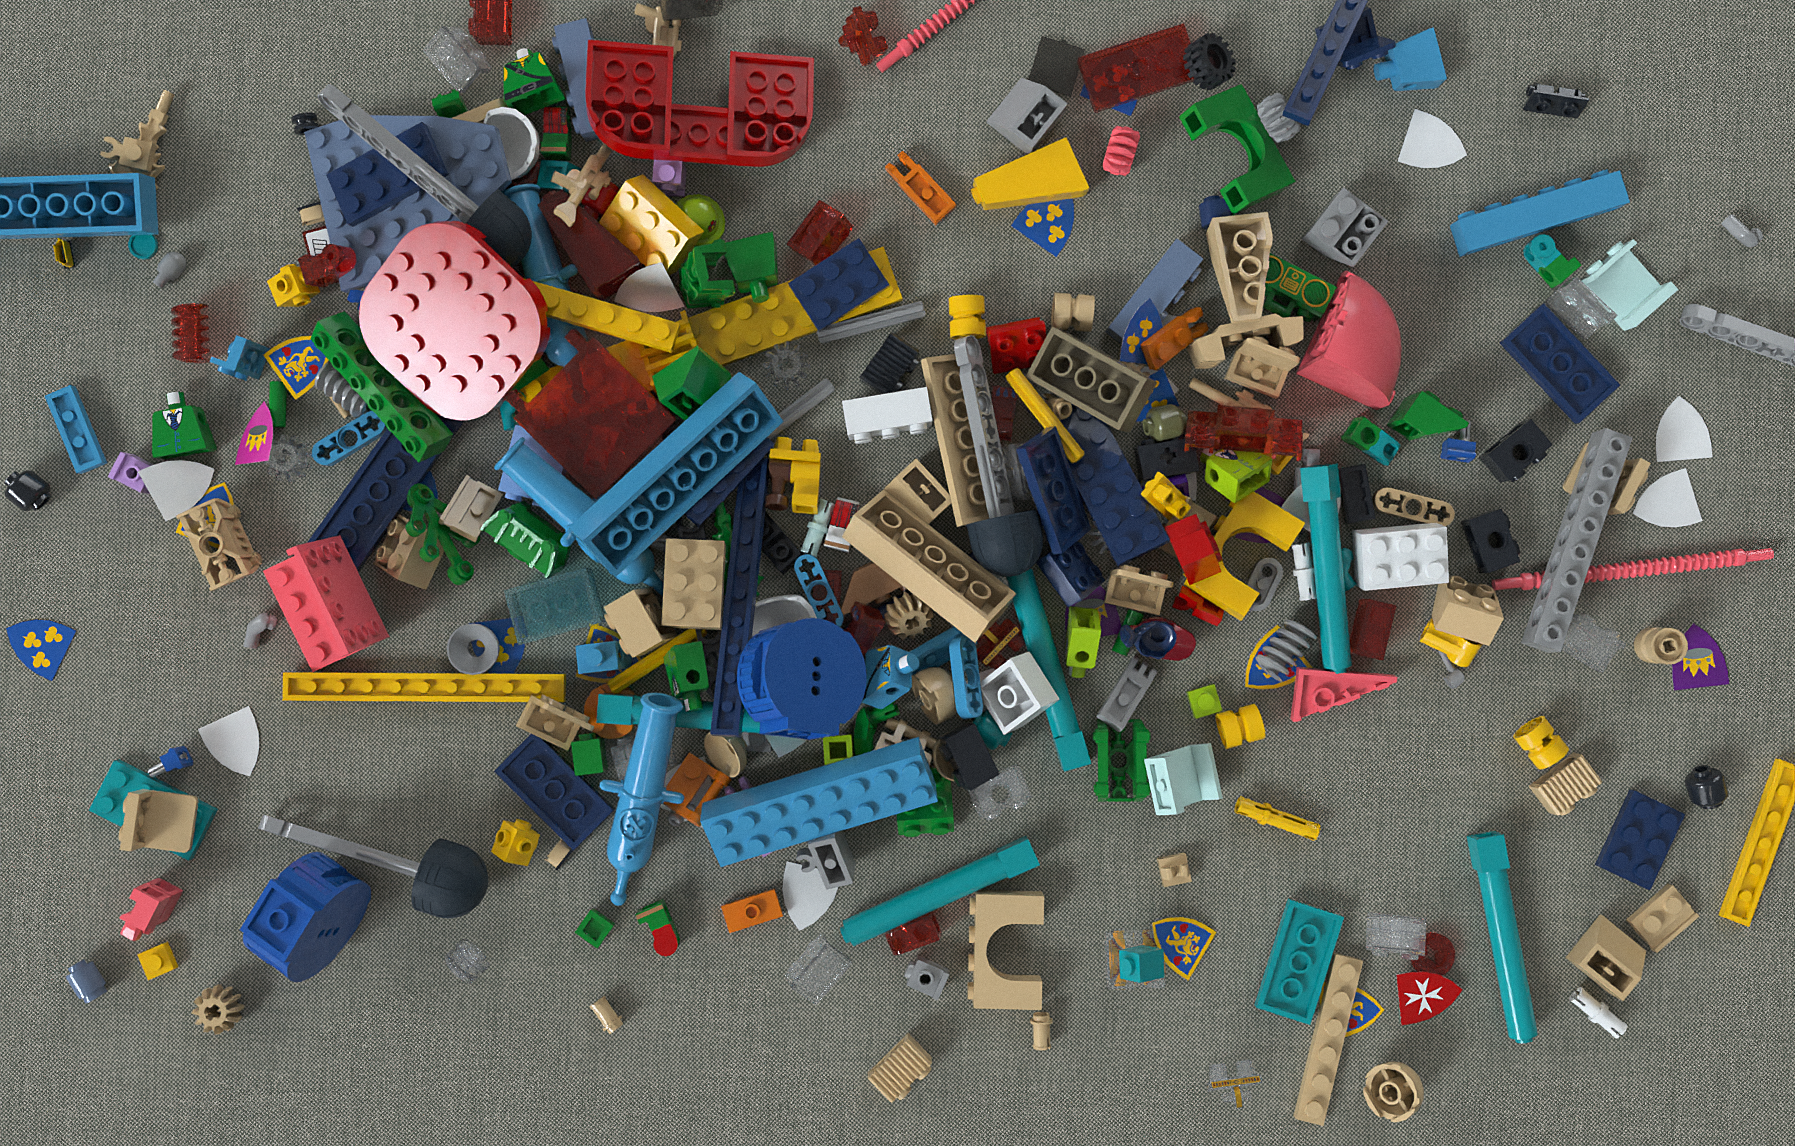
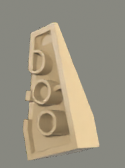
M1268 212L1212 218L1206 232L1211 261L1231 323L1260 321L1266 289V276L1270 262V249L1273 241Z

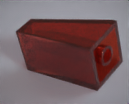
M562 190L547 193L543 196L542 202L537 205L587 286L599 300L604 301L618 292L626 278L634 272L645 268L635 254L579 205L576 208L575 222L572 227H569L565 221L554 214L555 208L567 202L569 196Z

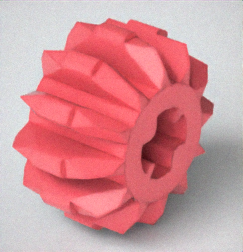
M1116 126L1113 129L1103 161V169L1109 171L1110 174L1126 176L1130 173L1140 140L1139 132L1132 130L1133 128Z

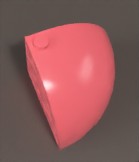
M1344 271L1337 281V288L1318 323L1296 374L1370 408L1379 410L1389 406L1396 393L1394 388L1399 374L1402 352L1399 327L1394 313L1384 297L1361 277L1349 271Z

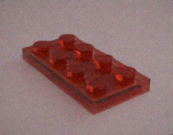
M1184 23L1078 57L1077 63L1094 113L1193 82L1195 78H1189L1187 74L1190 73V70L1184 67V64L1187 63V61L1183 60V56L1186 54L1184 51L1191 44Z

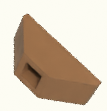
M871 561L853 570L841 605V611L843 615L850 613L851 616H854L857 609V614L866 609L865 604L873 600L878 604L890 598V592L898 588L902 592L907 590V588Z

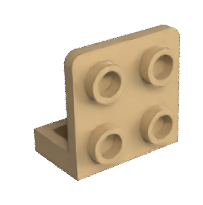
M1253 336L1252 338H1247L1236 347L1224 379L1277 399L1288 372L1299 364L1301 358L1295 356V352L1289 348L1279 347L1277 349L1268 345L1269 342L1267 340Z
M1589 442L1584 444L1563 484L1564 491L1569 494L1572 493ZM1642 458L1625 459L1607 514H1623L1630 510L1635 502L1634 494L1636 490L1644 484L1648 477L1647 470L1651 464L1650 462Z
M1128 565L1111 570L1103 603L1160 615L1166 588H1172L1174 583L1167 580L1168 575L1152 571L1143 575L1139 574L1140 568Z
M543 694L540 699L531 695L516 724L518 728L567 751L580 726L590 731H593L595 727L588 723L590 717L568 706L563 711L565 705Z
M148 789L128 792V796L123 802L124 823L119 830L120 850L134 851L146 847L182 853L190 851L193 844L198 798L192 795Z

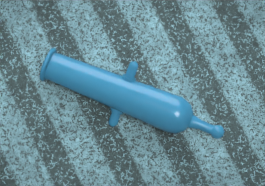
M521 184L506 189L502 193L523 210L531 226L532 239L530 248L526 256L520 261L525 279L530 278L532 281L571 292L568 281L570 277L578 273V267L575 264H570L563 268L539 198L541 188L536 184ZM547 317V327H550V336L544 352L550 361L563 366L567 371L574 390L573 399L577 403H585L589 399V392L584 387L580 373V361L585 358L588 351V338L584 327Z
M521 437L496 463L494 469H501L565 529L566 533L560 540L562 546L568 547L576 540L580 548L592 560L600 563L568 527L596 503L604 493L599 492L593 499L589 498L525 445V438ZM648 547L616 578L626 584H639L643 582L663 596L664 582L660 580L653 570L655 566L654 555Z
M647 693L640 699L643 708L624 780L621 779V782L602 780L600 782L601 790L618 793L619 796L607 843L608 859L614 868L617 869L615 890L610 896L611 902L616 906L623 905L627 900L626 888L632 872L640 870L649 861L661 804L664 802L681 804L684 801L682 793L668 791L664 787L677 714L683 709V704L677 698L663 693Z

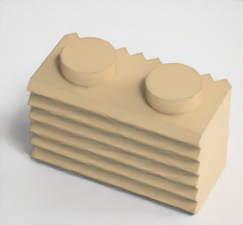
M1572 753L1529 785V788L1548 813L1558 816L1570 813L1575 808V802L1581 798L1585 799L1594 795L1598 790L1597 786L1602 784L1603 781L1582 754Z
M907 1033L868 1072V1079L891 1103L896 1098L902 1100L910 1092L911 1083L917 1078L922 1080L931 1071L932 1057Z

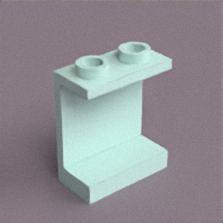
M1634 239L1624 244L1619 241L1606 252L1609 256L1603 262L1599 259L1585 270L1588 275L1580 281L1624 331L1638 326L1678 290L1671 281L1660 285L1632 254L1630 249L1637 244Z
M1211 743L1191 744L1144 759L1156 815H1177L1185 812L1184 807L1193 803L1223 798Z

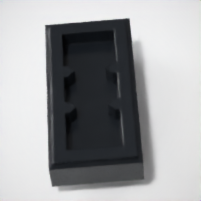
M1366 464L1339 468L1341 502L1345 523L1350 524L1376 519Z

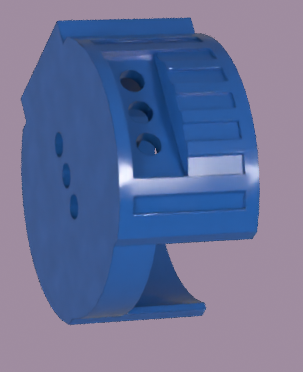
M806 618L760 630L746 644L740 656L737 669V685L741 701L750 717L755 722H760L759 734L806 740L839 735V725L845 724L858 710L864 697L867 681L864 657L853 636L849 632L843 631L834 623L818 618ZM813 659H818L819 664L817 667L814 666ZM815 672L818 676H812V673ZM813 686L817 689L816 696L811 692Z
M312 852L306 854L284 869L277 879H270L240 928V931L243 932L244 946L267 964L280 971L292 982L305 981L319 973L334 960L352 937L371 900V888L367 883L346 871L347 869L324 853Z

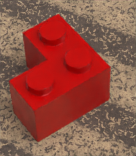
M1194 514L1164 527L1189 585L1221 572L1218 563L1223 561L1206 521L1200 523L1197 514Z

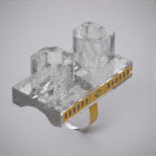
M1252 1060L1235 1062L1238 1076L1236 1078H1228L1225 1063L1210 1065V1081L1206 1083L1208 1092L1231 1089V1093L1222 1094V1101H1233L1235 1109H1242V1100L1251 1099L1250 1090L1240 1091V1087L1255 1086L1262 1083L1261 1075H1256Z

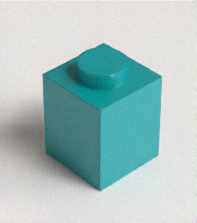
M1140 945L1119 950L1120 979L1142 983L1164 978V949Z

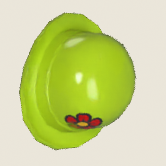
M701 194L688 195L678 201L676 205L705 231L695 246L711 244L714 240L721 238L725 230L726 221L724 213L717 202Z

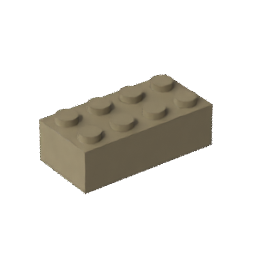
M1051 327L1026 375V378L1117 430L1129 433L1157 384L1155 380L1068 332L1055 327Z

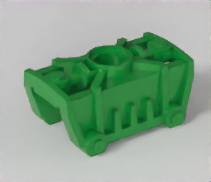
M717 239L711 244L694 247L693 251L688 253L687 261L680 264L679 290L682 293L687 309L720 308L724 305L726 297L734 296L736 293L733 280L708 281L707 270L715 268L717 261L722 255L727 253L725 240Z
M525 501L497 511L480 528L482 532L485 531L494 537L496 544L507 548L514 558L525 562L531 569L535 567L545 574L544 577L550 578L560 572L567 563L572 544L564 547L560 542L566 532L559 531L531 510V505Z
M1097 719V729L1093 732V740H1095V743H1098V779L1095 785H1093V792L1095 796H1098V802H1142L1151 793L1144 759H1147V743L1151 740V733L1149 729H1146L1141 719H1129L1127 722H1132V739L1126 747L1125 740H1121V733L1124 732L1125 727L1121 732L1111 727L1112 731L1115 732V740H1111L1110 747L1108 745L1107 724ZM1115 752H1122L1126 756V763L1122 767L1116 768L1111 764V756ZM1125 772L1132 779L1133 797H1127L1126 791L1122 787V780H1125ZM1111 774V779L1115 780V787H1113L1110 797H1108V776Z

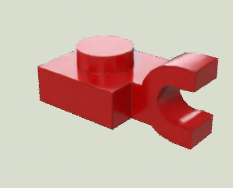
M1183 585L1180 589L1179 597L1176 596L1172 607L1178 610L1193 609L1192 616L1215 626H1218L1223 618L1224 610Z

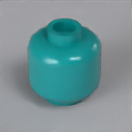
M988 709L982 711V714L979 717H975L972 722L976 725L989 750H995L999 745L1005 747L1013 734L1010 732L1004 735Z

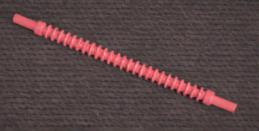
M951 0V5L945 4V9H939L938 15L933 14L932 20L926 19V25L920 24L919 30L914 29L913 35H907L908 39L902 38L897 42V47L876 63L878 69L883 73L903 56L908 57L911 55L914 47L918 49L919 43L925 44V38L931 39L932 33L937 34L938 28L943 29L944 23L949 24L950 18L956 19V14H962V9H968V4H974L975 0Z
M1771 548L1750 551L1733 549L1731 552L1725 550L1723 553L1717 551L1715 554L1709 552L1708 554L1701 553L1700 555L1693 554L1692 556L1685 555L1684 557L1679 555L1676 559L1670 556L1668 560L1662 557L1660 561L1654 558L1652 562L1646 559L1644 563L1642 560H1638L1636 563L1630 561L1628 564L1622 562L1620 565L1614 563L1612 566L1606 564L1604 567L1600 564L1596 568L1591 565L1584 583H1588L1589 580L1596 582L1597 579L1602 582L1605 578L1611 581L1613 577L1619 580L1621 576L1627 579L1629 576L1635 578L1637 575L1643 577L1645 574L1651 576L1653 573L1655 575L1660 573L1667 574L1668 572L1675 573L1676 571L1682 573L1684 570L1690 572L1692 569L1698 571L1700 568L1706 570L1708 567L1714 569L1716 566L1722 568L1724 565L1726 567L1732 565L1743 566L1746 562L1773 559L1774 552ZM1542 571L1541 575L1539 572H1534L1533 575L1531 573H1521L1519 577L1492 580V588L1494 591L1513 588L1532 590L1534 586L1539 589L1545 571Z

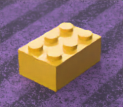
M643 174L624 182L599 221L612 236L646 267L662 262L668 275L678 271L680 264L685 261L688 253L691 252L705 232Z

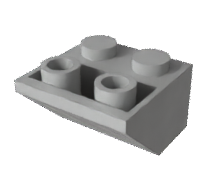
M1021 78L989 117L987 123L1024 153L1030 154L1037 149L1061 119L1068 104L1046 86Z
M1343 187L1325 207L1302 240L1323 256L1354 267L1388 223V220Z

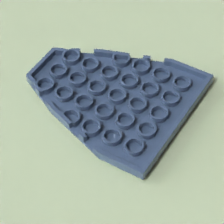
M370 115L394 136L401 134L420 122L426 124L449 174L444 178L478 206L498 189L502 192L512 183L500 131L494 125L439 116ZM342 120L304 132L330 244L351 247L356 254L354 268L340 278L338 275L342 292L349 293L350 290H359L367 287L398 243L413 229L437 221L462 222L422 189L354 227L348 225L326 174L372 150L373 147L352 131Z

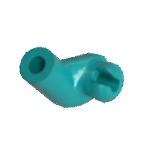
M521 391L511 395L500 406L504 431L514 430L515 425H517L515 411L518 406L525 405L526 396Z
M1342 548L1345 591H1348L1357 584L1348 572L1354 556L1350 549Z

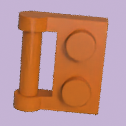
M689 752L666 786L668 791L682 793L684 801L681 804L664 802L663 805L700 827L702 825L700 822L702 803L716 799L722 788L728 786L731 778ZM707 777L712 778L714 782L695 810L691 811L687 807Z

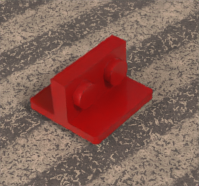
M1040 317L986 327V339L991 354L993 373L997 374L1012 371L1016 368L1031 367L1046 339V325L1043 320L1040 321Z

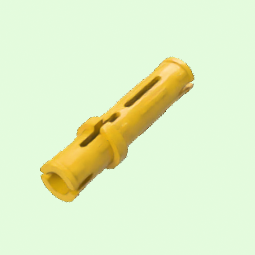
M1240 796L1235 804V813L1255 819L1258 824H1269L1315 841L1319 836L1320 824L1272 808L1269 803L1264 802L1261 804Z

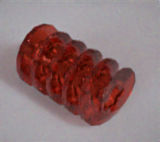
M185 303L171 308V313L178 316L171 319V324L178 327L172 330V336L178 338V340L172 342V347L179 350L172 353V358L185 363L210 362V360L202 358V354L209 353L210 349L201 346L202 343L210 341V338L201 335V332L209 330L208 326L201 324V321L209 319V316L200 313V310L209 308V305Z

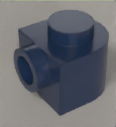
M1220 196L1206 197L1203 199V203L1198 206L1201 227L1204 230H1208L1212 218L1234 216L1224 198L1220 199Z

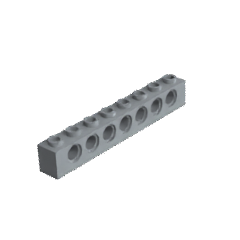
M1607 428L1591 434L1521 641L1522 644L1547 653L1561 652L1633 437Z

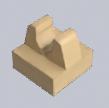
M1184 852L1157 858L1164 887L1192 882L1187 856Z

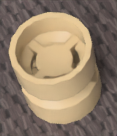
M1055 292L1052 303L1051 327L1067 330L1070 326H1073L1075 331L1091 332L1095 307L1094 295L1078 294L1076 298H1072L1070 293Z
M1651 627L1645 628L1637 634L1634 641V650L1637 656L1647 663L1676 664L1686 656L1688 643L1684 634L1677 629Z

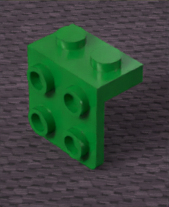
M930 767L936 783L938 802L897 814L898 835L916 837L926 833L945 835L948 832H954L951 781L942 777L935 767Z

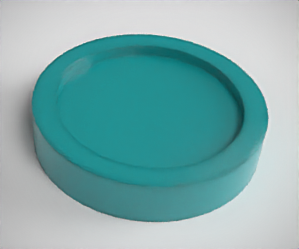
M132 235L128 241V248L133 256L146 260L156 254L158 241L154 235Z

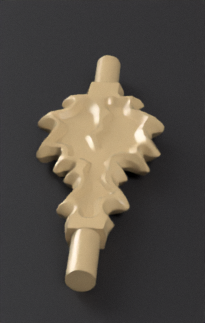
M163 90L156 109H152L148 115L149 122L147 124L139 123L140 136L137 140L157 145L159 137L167 132L164 125L169 118L167 112L175 96L173 93ZM155 153L151 173L119 165V159L114 164L109 163L108 165L112 174L141 173L154 178L165 169L164 165H157L161 153Z

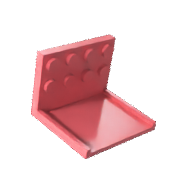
M340 535L296 545L286 550L288 556H295L263 571L312 672L390 637Z

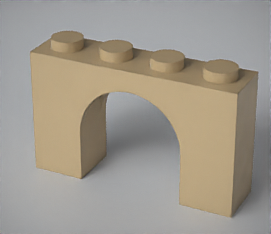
M976 891L975 898L970 897L969 915H974V926H969V943H974L973 954H968V971H973V982H968L967 999L972 1000L973 1008L1042 1010V979L1040 975H1010L1002 973L990 964L986 956L988 941L999 928L1009 924L1044 925V895L1042 891Z

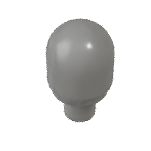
M178 252L167 253L158 264L156 270L159 271V274L153 280V283L163 289L169 279L172 281L176 278L178 279L186 268L184 256Z

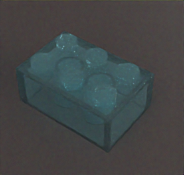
M583 568L503 590L518 645H526L606 623L592 568Z

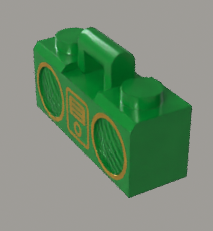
M1270 253L1269 269L1265 283L1266 298L1263 308L1274 314L1276 313L1282 318L1289 317L1293 310L1297 312V317L1303 316V320L1306 322H1311V320L1315 322L1320 319L1337 287ZM1275 297L1287 303V306L1274 301L1273 298Z

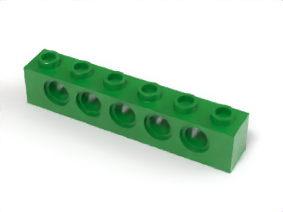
M343 311L318 320L310 338L316 348L332 363V366L347 380L351 388L361 396L369 408L386 425L387 429L403 444L406 451L418 463L445 451L453 433L433 411L422 404L375 359L364 341L360 327Z

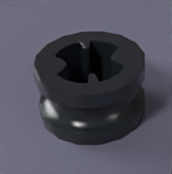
M305 112L291 117L292 123L296 125L294 133L297 135H305L304 132L320 127L318 123H315L317 121L315 113Z

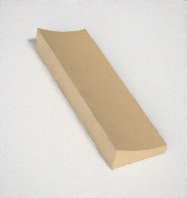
M955 354L924 358L921 360L956 526H964L989 519L959 375L960 366H957Z

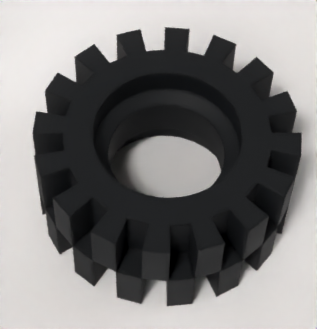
M1215 33L1203 35L1189 44L1184 51L1186 54L1183 56V60L1187 61L1184 67L1190 70V73L1187 75L1189 78L1194 77L1193 83L1195 85L1200 83V88L1203 90L1205 88L1212 90L1232 78L1236 67L1232 66L1236 64L1235 59L1231 58V55L1234 54L1233 51H1228L1227 47L1229 44L1227 42L1222 43L1223 38L1221 36L1216 37Z

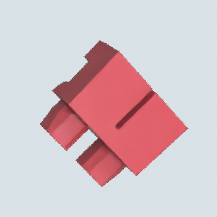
M160 877L135 887L129 898L134 900L136 904L133 910L119 917L125 921L120 934L132 941H137L142 933L148 935L153 933L157 925L168 920L184 890Z

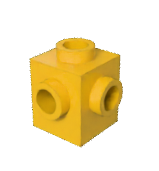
M289 264L280 268V273L267 281L277 307L305 306L311 302L312 297L320 293L310 267Z
M516 819L515 822L503 820L500 830L496 834L491 852L504 862L528 866L533 852L537 848L540 834L531 829L532 824L521 819Z

